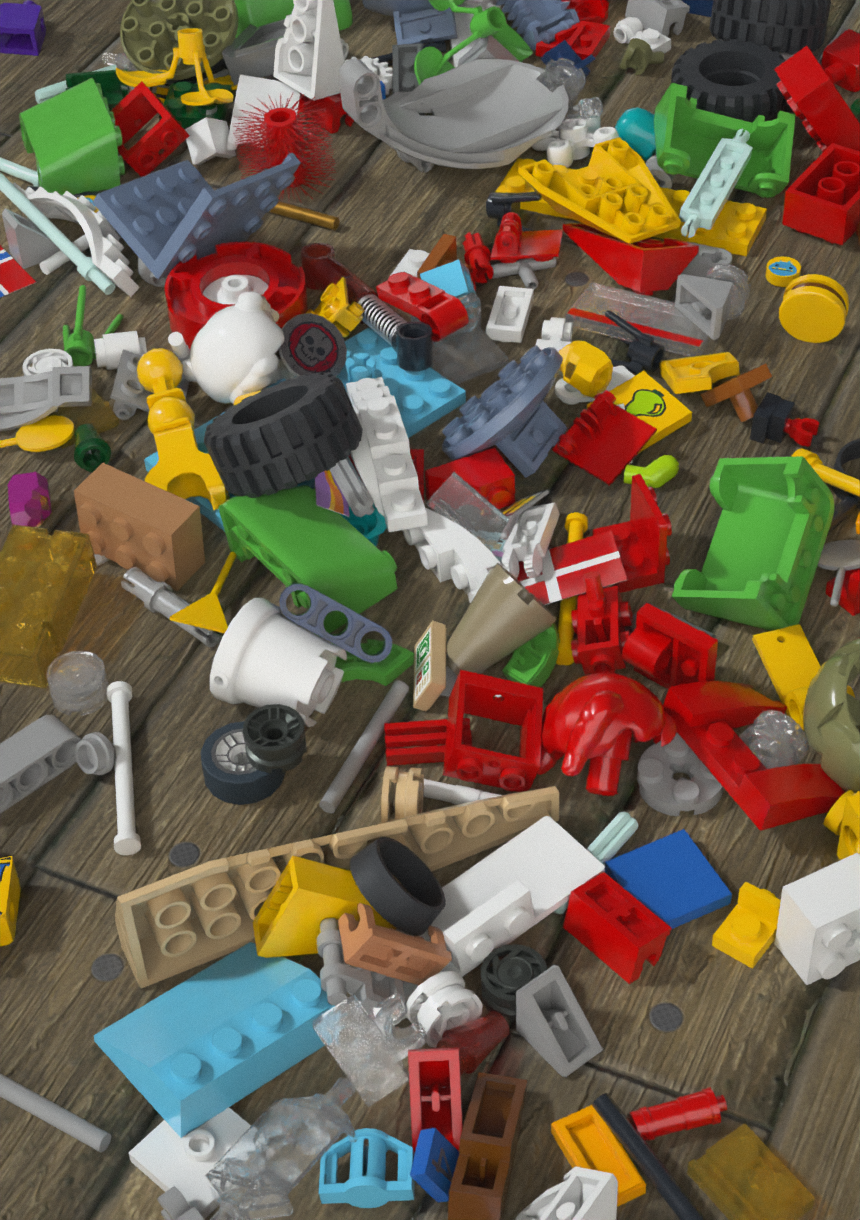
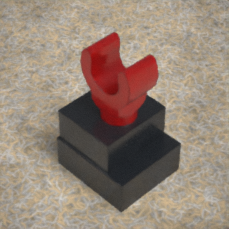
M767 392L754 413L750 440L764 444L766 439L781 443L786 433H788L798 444L810 447L813 435H817L819 422L811 418L792 419L795 403Z

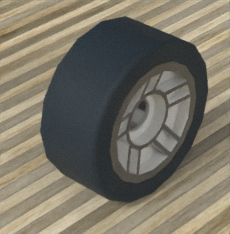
M245 721L229 723L216 729L205 740L200 752L204 781L213 796L226 803L238 805L257 803L270 797L281 786L286 773H283L282 769H272L270 774L259 771L250 764L246 757L243 737V724Z

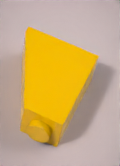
M293 855L252 922L257 956L265 958L317 954V936L321 933V921L326 918L339 920L344 913L351 914L356 921H360L358 913L359 903L366 904L372 908L375 925L395 930L397 928L385 920L370 905L356 885L351 871Z

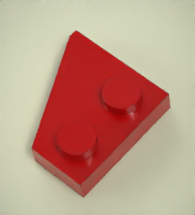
M580 21L572 25L571 28L556 33L554 42L546 44L543 41L536 44V56L543 57L547 51L566 40L581 60H584L591 54L596 58L610 37V25Z

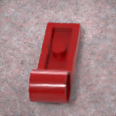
M407 272L392 274L387 281L376 286L380 300L430 325L432 328V341L434 342L444 339L469 323L467 310L458 298Z

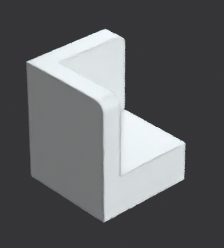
M206 117L185 129L190 135L186 142L194 165H201L215 156L229 159L236 156L235 150L227 149L229 137L227 121Z

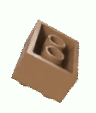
M102 463L74 490L82 546L89 552L101 556L104 555L125 569L138 567L155 581H163L176 591L205 563L200 506L105 463Z

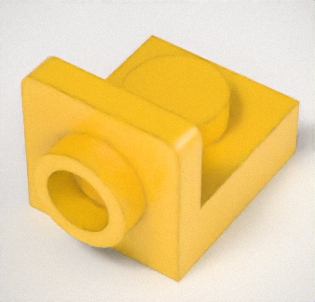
M744 882L739 889L738 904L713 934L712 946L753 969L775 940L781 900L766 889H759L748 882Z

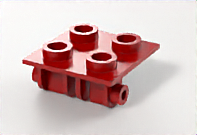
M508 212L502 217L490 260H499L501 263H514L520 259L533 258L535 261L544 262L554 257H559L563 229L522 231L521 217L515 212Z
M604 390L602 394L597 393L594 396L595 400L587 410L583 409L580 412V418L576 417L573 420L574 425L567 433L559 436L560 441L552 450L610 486L626 468V465L632 461L656 433L657 429L613 404L616 401V397L608 390Z

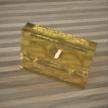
M745 1123L708 1148L704 1156L698 1160L693 1159L688 1162L687 1174L729 1220H797L813 1208L815 1197Z

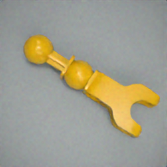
M153 348L143 354L137 365V378L145 390L154 393L146 398L149 407L148 428L155 437L159 461L148 472L144 480L183 499L197 496L206 498L211 503L213 510H217L221 504L230 499V496L224 487L210 454L203 453L198 449L193 431L195 414L186 402L183 390L177 388L182 381L183 365L174 352L164 348Z

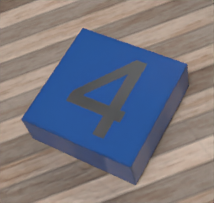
M436 1128L420 1131L410 1177L437 1203L449 1201V1189L459 1151Z

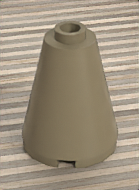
M497 563L490 569L446 644V654L448 655L446 665L456 675L459 674L460 669L480 674L551 627L557 619L537 597L521 585L519 580Z

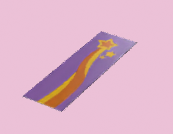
M325 470L315 477L316 505L349 517L348 502L330 470Z

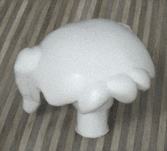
M258 292L241 293L235 305L216 312L197 333L191 345L190 357L182 362L185 379L197 382L201 389L213 400L225 404H234L238 396L261 390L280 379H284L280 371L285 364L275 354L284 343L283 331L276 324L280 317L279 313L271 309L266 298Z

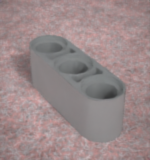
M52 714L45 715L0 743V814L77 762L75 748L82 739Z

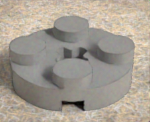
M676 733L674 740L664 747H661V741L653 744L639 759L637 773L639 792L642 799L658 812L670 816H679L680 811L694 810V815L702 814L712 809L723 795L724 787L678 733ZM674 773H685V774H688L690 780H688V779H686V778H683V777L680 778L678 781H677V780H674V779H673V774H674Z

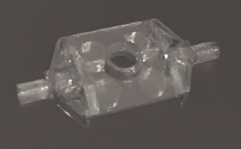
M340 1077L325 1095L315 1093L314 1096L283 1098L273 1102L205 1174L211 1193L220 1206V1209L210 1220H263L291 1215L294 1210L288 1194L330 1149L342 1133H346L349 1136L350 1142L355 1143L358 1140L350 1118L341 1109L342 1105L355 1093V1087L352 1082Z

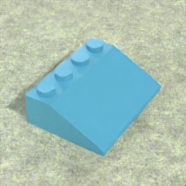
M249 942L94 1035V1042L182 1138L339 1037L341 1005L334 1006L328 1003L327 992L322 989L320 978L311 969L285 957L265 958L257 956L256 944Z

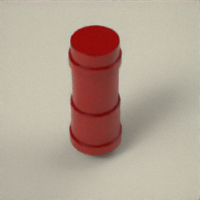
M708 1087L696 1093L677 1097L676 1100L650 1107H641L636 1111L630 1112L629 1117L630 1122L643 1139L651 1141L655 1140L656 1137L674 1132L688 1131L709 1124L721 1123L720 1112L727 1111V1104L723 1095L715 1096L712 1088Z

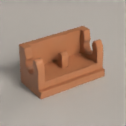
M362 903L358 904L360 921H356L354 916L348 913H344L338 920L346 964L415 985H421L428 978L438 974L452 960L451 952L446 949L444 935L440 928L431 925L428 927V935L431 940L429 942L421 936L413 937L392 928L375 925L372 908Z

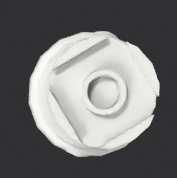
M253 598L239 610L221 639L211 668L210 691L216 699L230 704L244 702L258 708L273 704L290 706L299 712L305 726H314L317 722L309 718L314 710L325 714L344 674L343 670L335 667L336 659L339 657L347 660V654L345 649L324 640L284 617L280 608L264 598Z

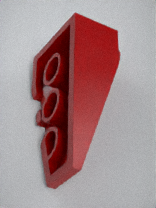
M583 223L563 224V232L619 285L633 289V294L638 296H652L654 291L668 290L678 278V275L685 270L699 252L698 245L679 239L667 237L664 238V241L649 237L628 244Z

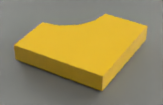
M730 352L659 362L660 375L675 394L712 389V384L717 380L740 375L739 362Z

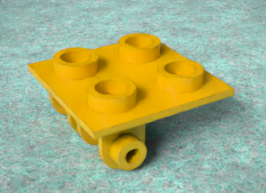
M342 277L336 285L332 283L326 288L320 299L322 302L314 311L310 309L305 313L323 316L333 323L342 336L346 338L349 335L348 330L351 332L363 319L362 314L365 310L357 302H353L351 305L348 303L346 278Z

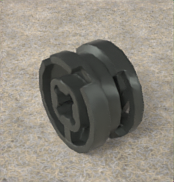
M512 944L494 949L484 959L481 966L482 1001L492 1015L496 1018L499 1015L510 1018V1022H516V991L547 970V964L543 957L530 947ZM506 955L503 959L499 960L498 957Z

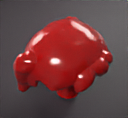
M595 673L583 676L557 693L551 703L544 709L542 717L541 761L537 775L547 773L555 766L557 760L565 755L561 766L562 772L565 776H577L582 771L587 760L590 759L585 789L592 794L613 797L619 794L617 791L622 761H629L632 735L635 743L638 741L647 742L653 739L655 744L661 741V747H664L674 740L676 736V722L671 715L665 712L658 697L638 681L616 673Z

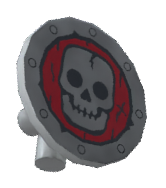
M312 313L296 315L285 323L282 328L284 343L279 348L281 360L285 364L280 371L283 378L293 379L297 375L308 374L310 376L320 372L323 374L331 373L337 376L346 363L347 348L342 334L333 323L323 316Z

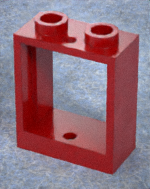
M143 81L111 110L114 114L115 125L120 127L122 135V146H117L118 152L141 177L150 174L190 136ZM159 113L162 119L133 147L128 149L125 143ZM164 149V152L159 154V151Z
M460 669L449 697L443 776L503 788L508 791H529L540 769L543 688ZM464 713L519 725V757L462 745Z

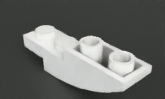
M425 508L428 525L403 530L404 537L409 545H415L419 551L423 566L427 570L431 569L440 583L453 579L455 586L459 590L463 589L471 603L490 569L497 563L500 565L501 563L477 537L449 518Z

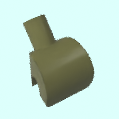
M633 38L626 48L619 68L625 71L627 68H633L636 70L635 75H640L648 68L649 64L663 63L664 53L662 51L652 52L647 42Z

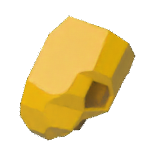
M576 340L559 350L563 357L559 370L563 373L564 381L579 390L581 394L591 398L607 389L612 379L613 364L605 352L586 341Z

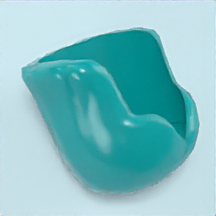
M638 107L627 109L620 116L614 128L617 130L619 137L626 141L644 161H647L656 152L654 114Z

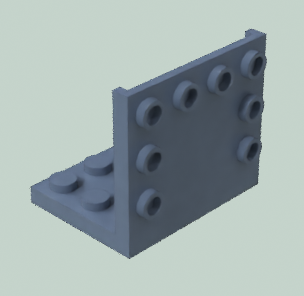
M290 153L282 164L214 191L199 171L186 160L98 193L92 203L157 279L168 276L180 261L186 263L195 255L197 259L216 253L215 245L245 242L251 234L262 226V217L265 213L277 205L279 202L277 196L294 181L295 176L293 174L301 162L293 153Z

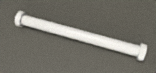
M117 681L107 687V699L112 703L113 744L115 750L114 765L118 834L114 838V850L120 855H133L141 849V838L136 833L129 720V701L132 699V687L127 682Z

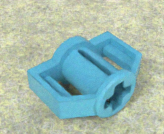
M363 1128L351 1132L347 1137L321 1151L319 1197L321 1203H349L359 1208H376L385 1205L388 1201L414 1200L415 1180L410 1177L414 1159L413 1147L381 1130L373 1128ZM365 1139L369 1140L368 1146H365ZM388 1150L398 1154L397 1181H385L386 1152ZM351 1152L349 1180L345 1183H337L338 1159Z

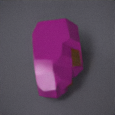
M37 472L12 476L8 483V500L14 533L32 534L38 530L43 521L52 513L48 479Z

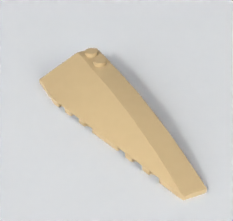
M556 786L512 793L420 813L378 825L208 861L118 896L115 922L121 947L140 989L234 952L249 942L255 943L252 922L292 855L351 871L350 860L354 855L380 837H389L397 840L414 852L432 872L505 843L544 816H550L555 822L559 821V791ZM392 875L399 884H402L394 875Z

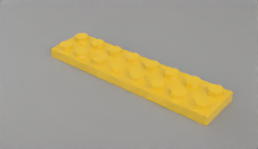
M518 158L495 192H535L518 173L520 166L536 161ZM553 165L561 174L575 170L566 168L563 165ZM660 187L679 217L680 209L690 192ZM543 199L520 202V209L574 220L556 212ZM727 200L711 230L698 228L695 235L688 238L689 232L686 237L681 233V228L685 224V222L681 221L679 228L652 237L660 239L669 237L685 242L722 248L732 254L747 257L766 220L767 208L757 207L750 203H737Z

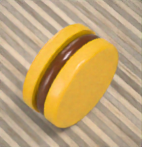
M818 274L800 276L791 281L785 289L783 301L779 308L780 323L791 336L801 341L822 343L832 340L840 334L844 327L850 304L848 294L837 281L830 277Z

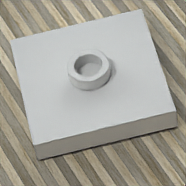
M228 1107L182 1138L164 1120L129 1152V1157L137 1168L165 1192L175 1186L185 1197L190 1207H195L205 1219L274 1153L272 1143Z

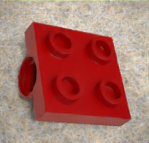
M646 603L637 611L636 629L625 642L622 650V660L634 666V671L667 689L671 686L693 682L714 681L718 640L706 632L675 618L670 613Z

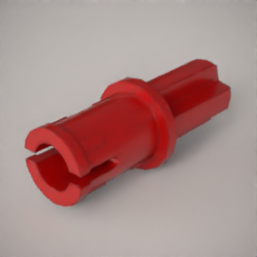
M468 232L465 235L466 240L463 242L465 263L471 265V271L476 282L486 283L485 273H487L490 280L494 275V270L490 263V250L484 245L479 233L472 235Z

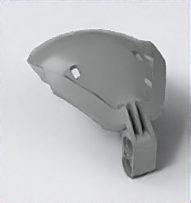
M353 58L344 62L338 75L343 109L359 126L404 154L421 161L451 168L484 169L508 165L533 144L555 131L564 121L568 112L569 97L564 85L557 87L552 93L539 82L547 71L531 64L513 60L476 59L443 74L425 79L413 91H397L384 100L382 99L379 77L360 59ZM432 113L433 115L421 116L419 114Z

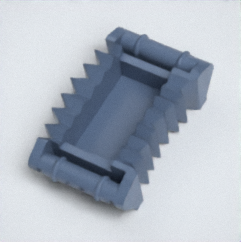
M497 0L496 6L504 5L502 11L509 12L507 20H514L511 28L517 27L516 32L522 34V39L532 50H536L538 42L543 41L549 44L555 40L556 33L567 30L572 25L580 22L575 9H566L570 1Z

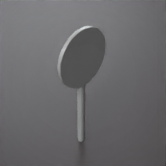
M839 540L824 544L817 566L823 569L837 570L830 601L833 607L839 604L846 570L860 568V540Z

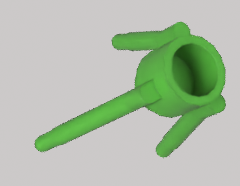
M85 285L79 287L74 333H70L68 325L63 326L64 351L72 357L73 366H88L92 363L93 359L96 360L93 335L83 330L86 301ZM122 314L116 316L104 334L115 333L123 320Z

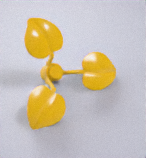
M186 28L177 31L179 48H173L174 56L170 70H155L165 73L152 74L145 71H124L116 67V75L124 84L136 87L143 81L147 87L166 84L168 79L174 78L179 57L182 58L183 64L195 65L199 92H189L181 95V102L191 106H207L213 103L225 104L233 102L234 97L230 91L224 89L206 91L204 84L216 82L221 85H231L232 90H237L238 84H233L230 75L214 79L205 53V45H203V31L198 28ZM201 62H203L208 79L205 80L204 83L200 65Z

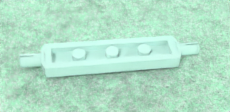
M739 129L734 139L722 138L685 200L679 213V219L685 222L681 228V233L685 237L688 232V238L693 237L698 228L711 230L751 158L753 147L746 144L750 138V133L747 130L743 133V129Z

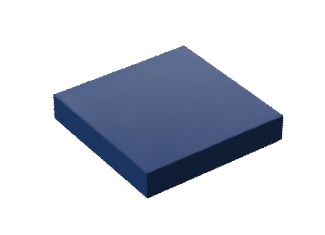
M685 829L605 862V873L668 924L671 929L731 904L732 893Z

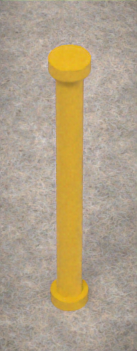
M574 512L565 518V529L568 532L567 543L583 539V534L587 531L589 522L584 514ZM578 595L563 599L560 602L558 622L560 643L556 661L558 665H570L574 662L571 650V640L574 637L571 612L576 610Z

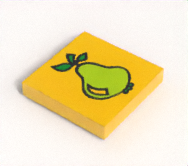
M645 371L609 391L616 397V401L613 404L624 403L627 412L657 429L656 433L638 454L692 421V411ZM594 401L587 404V409Z

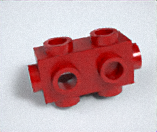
M590 572L583 576L586 593L578 595L577 609L571 612L573 629L575 634H577V639L571 640L572 656L576 665H582L585 674L614 673L617 669L626 668V662L622 660V650L631 634L630 631H625V627L633 625L632 608L629 601L623 602L618 586L603 588L599 572Z

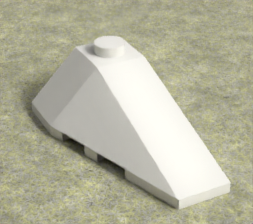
M293 0L294 8L292 14L287 15L284 21V25L287 27L284 37L278 39L275 48L274 77L314 101L341 93L338 75L345 61L333 0Z

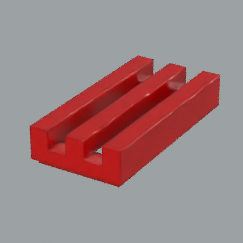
M469 717L464 718L462 745L472 747ZM447 719L384 723L387 766L444 762L445 745L443 744L446 743Z

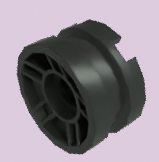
M273 704L255 709L247 716L243 724V737L246 757L253 767L270 774L272 769H282L284 773L294 769L302 762V756L304 752H307L304 720L299 712L290 706Z

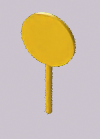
M46 416L33 424L22 426L16 433L15 438L0 440V448L18 445L23 450L31 452L51 450L65 444L72 438L75 432L74 424L70 419L63 416Z

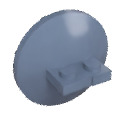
M362 0L364 7L368 10L394 17L397 45L423 44L458 38L455 14L450 7L444 11H438L428 0Z
M537 345L532 347L520 359V364H517L515 360L508 363L498 374L501 379L490 385L479 399L473 396L460 408L459 411L463 416L461 418L456 417L442 431L446 436L442 444V450L451 460L463 458L496 445L525 478L535 473L547 457V452L559 441V436L567 430L565 424L543 401L551 389L563 361L562 355L554 347H547L542 350Z

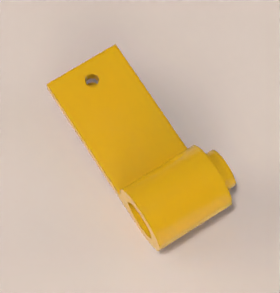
M797 624L753 635L752 641L781 702L787 706L786 713L797 732H804L803 709L807 690L811 680L816 676L821 666L801 625ZM847 685V693L855 698L852 688Z

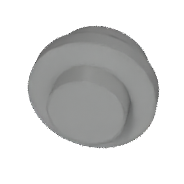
M92 732L85 735L82 741L77 743L75 757L79 767L85 773L103 775L110 772L113 768L115 750L112 743L103 734Z

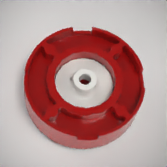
M257 242L215 245L216 253L200 259H197L195 255L186 263L180 261L171 270L165 282V297L171 332L181 333L189 349H191L197 333L206 325L208 320L216 312L235 305L238 297L243 292H258L264 296L271 309L279 313L280 317L276 324L281 329L287 321L296 315L305 314L308 311L305 274L302 266L297 268L292 264L289 253L268 244Z

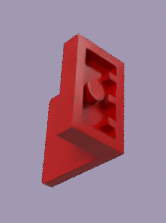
M641 474L633 475L630 521L593 529V535L609 530L613 532L627 580L614 584L618 586L620 593L664 583L665 566L670 564L667 537L671 536L672 527L667 513H661L653 487H647Z

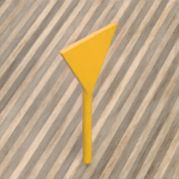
M235 552L229 553L211 593L173 614L169 620L216 632H226L228 625L218 595L236 559Z

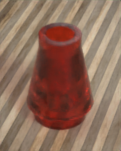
M491 1011L483 1017L444 1031L442 1040L437 1043L436 1048L459 1047L460 1075L463 1073L471 1074L498 1043L509 1035V1026L500 1013Z

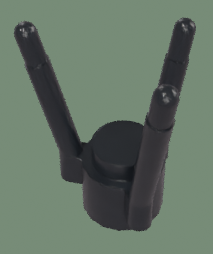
M491 192L486 201L487 216L491 219H497V226L500 227L502 217L506 213L515 212L519 214L520 202L539 201L542 199V196L536 192ZM522 225V231H536Z
M607 310L605 312L606 317L635 337L634 339L611 327L607 329L608 334L630 345L627 357L632 359V361L626 362L610 359L613 367L622 365L627 370L636 374L641 373L643 369L654 372L659 367V362L663 359L665 347L654 342L653 337L642 333L620 316Z

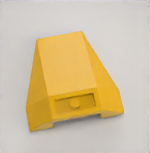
M620 137L595 144L587 167L564 174L558 172L545 159L519 167L518 173L556 212L628 244L680 227L681 220L645 162Z

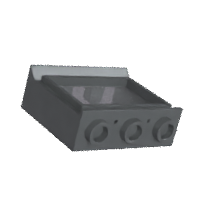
M285 19L259 27L250 24L234 39L232 45L227 46L222 51L234 85L238 84L240 75L261 78L274 74L275 48L278 39L284 37L287 28L284 25Z

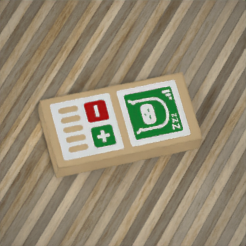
M433 620L414 646L413 708L425 712L432 707L446 688L447 628L446 625Z

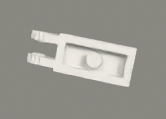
M555 502L529 507L518 515L519 519L504 544L502 550L504 554L501 560V565L516 579L519 575V561L524 562L525 573H527L529 578L539 577L540 572H542V557H545L560 516Z

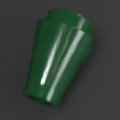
M83 424L79 426L75 432L74 460L80 468L94 472L102 463L108 464L111 458V448L98 434L93 425Z

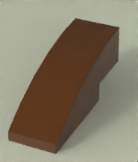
M478 1072L460 1136L459 1156L449 1189L448 1220H502L517 1149L528 1080Z

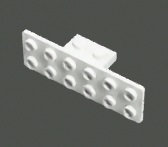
M544 816L442 887L446 905L431 926L442 930L446 949L451 952L452 960L440 972L451 970L458 972L461 977L465 976L483 963L484 959L494 949L508 945L568 902L572 890L605 872V866L550 816ZM396 929V930L400 931V933L407 934V933H405V932H403V931H401V930H399V929ZM427 929L426 932L420 936L423 937L424 940L431 942ZM403 981L406 1003L419 985ZM369 1015L384 1031L390 1030L407 1017L404 1015L394 1024Z

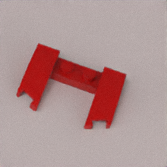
M705 681L669 687L663 707L665 712L674 718L677 725V733L760 831L828 812L836 801L846 793L823 771L821 764H797L767 769L734 732V728L784 716L787 706L780 701H773L753 690V686L743 683Z

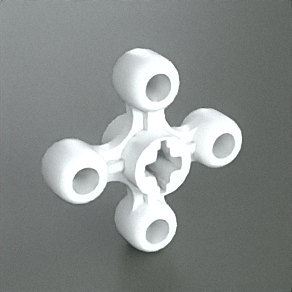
M593 109L579 111L575 118L564 120L558 127L559 131H553L542 140L533 144L532 148L537 151L547 150V159L550 164L563 165L568 168L572 165L573 160L588 156L590 147L618 138L619 134L613 127L601 128L598 112Z

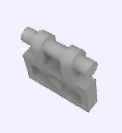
M335 918L322 920L320 923L321 933L317 936V950L324 961V967L320 971L322 989L327 992L328 1003L334 1006L344 1004L347 1001V992L354 994L355 1010L396 1024L407 1013L403 981L356 966L343 964L344 955L338 920Z

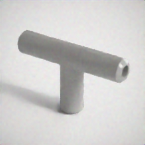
M556 257L544 262L535 261L533 258H526L514 263L491 265L494 270L492 279L519 274L526 288L536 289L539 282L533 271L555 267L557 264Z

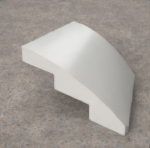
M240 75L227 149L235 150L237 149V144L242 143L239 141L251 139L235 138L240 136L234 135L247 137V135H242L249 132L243 131L249 130L242 129L239 131L236 128L247 127L233 126H249L244 122L257 120L238 117H251V115L264 118V116L252 114L263 115L252 106L265 112H269V110L262 104L263 102L270 110L271 108L274 109V106L275 108L277 106L280 108L281 94V108L282 104L283 108H285L287 98L288 101L290 99L287 108H291L300 99V92L281 81ZM298 101V103L296 104V106L294 107L293 110H295V109L298 108L299 101Z

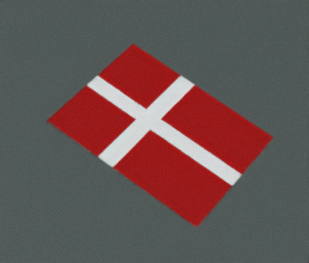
M612 530L548 549L545 557H542L543 569L539 577L529 578L527 573H525L524 562L519 561V575L517 577L521 585L544 605L586 593L583 576L590 572H599L602 587L627 580Z

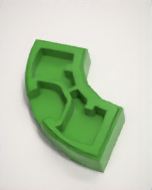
M555 623L514 651L511 660L502 670L507 680L542 687L551 674L559 654L560 638Z
M367 639L368 643H361V648L367 654H375L381 650L384 642ZM392 644L391 652L384 660L371 663L346 651L347 660L337 657L335 667L344 671L341 682L355 679L373 680L387 686L414 664V653L406 648Z

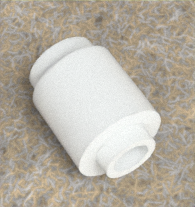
M137 331L102 334L103 338L94 339L97 366L107 367V370L118 369L123 349L142 356L147 352L145 337L138 338Z

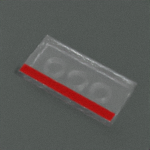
M593 282L590 283L565 314L566 322H572L574 328L632 342L635 339L634 336L605 316V312L610 310L642 333L653 337L654 342L665 347V351L689 357L700 356L712 340L675 307V302Z

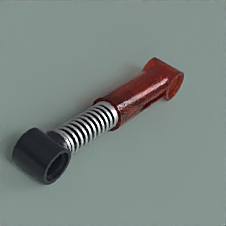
M313 243L301 249V264L305 274L306 287L324 292L330 284L334 283L336 285L342 277L346 278L348 303L351 305L353 302H357L363 307L365 311L362 314L363 319L360 323L367 324L392 346L397 353L398 366L406 371H422L430 368L433 364L432 328L430 325L423 322H407L400 317V315L379 299L378 293L335 258L333 246L325 243Z

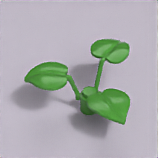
M428 0L438 11H444L450 7L454 13L474 14L470 22V30L473 35L451 49L444 56L435 47L423 48L416 55L414 70L420 85L427 78L443 74L455 68L448 62L450 57L474 40L486 38L490 35L516 57L519 62L531 56L533 51L522 37L506 23L503 11L496 6L483 11L481 6L476 8L458 7L465 0Z

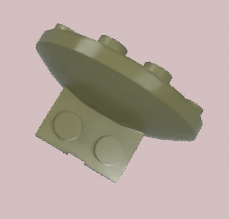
M132 0L121 21L120 40L122 48L131 64L138 71L152 74L165 73L155 70H170L174 56L173 48H179L177 31L186 28H198L203 31V45H205V53L211 68L223 58L222 51L227 46L232 45L235 39L239 22L237 6L234 0ZM179 57L174 78L167 81L183 80L196 76L195 65L183 64V59ZM201 62V71L203 73L205 68L203 62Z

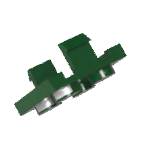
M189 82L171 83L164 105L177 121L181 122L184 129L206 117L224 121L229 103H213L207 106L183 104L181 102V95L189 92H199L198 84H190ZM216 82L204 84L206 91L224 89L232 93L231 85H221Z

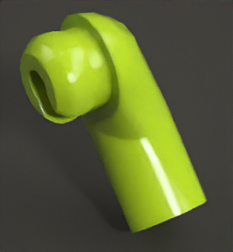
M663 455L646 467L626 465L624 483L632 484V476L641 474L647 487L660 488L677 475L679 463L673 456Z

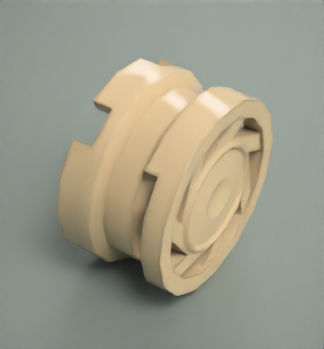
M386 766L381 796V824L423 812L424 774H421L423 773L422 768H410L409 772H400L398 767Z

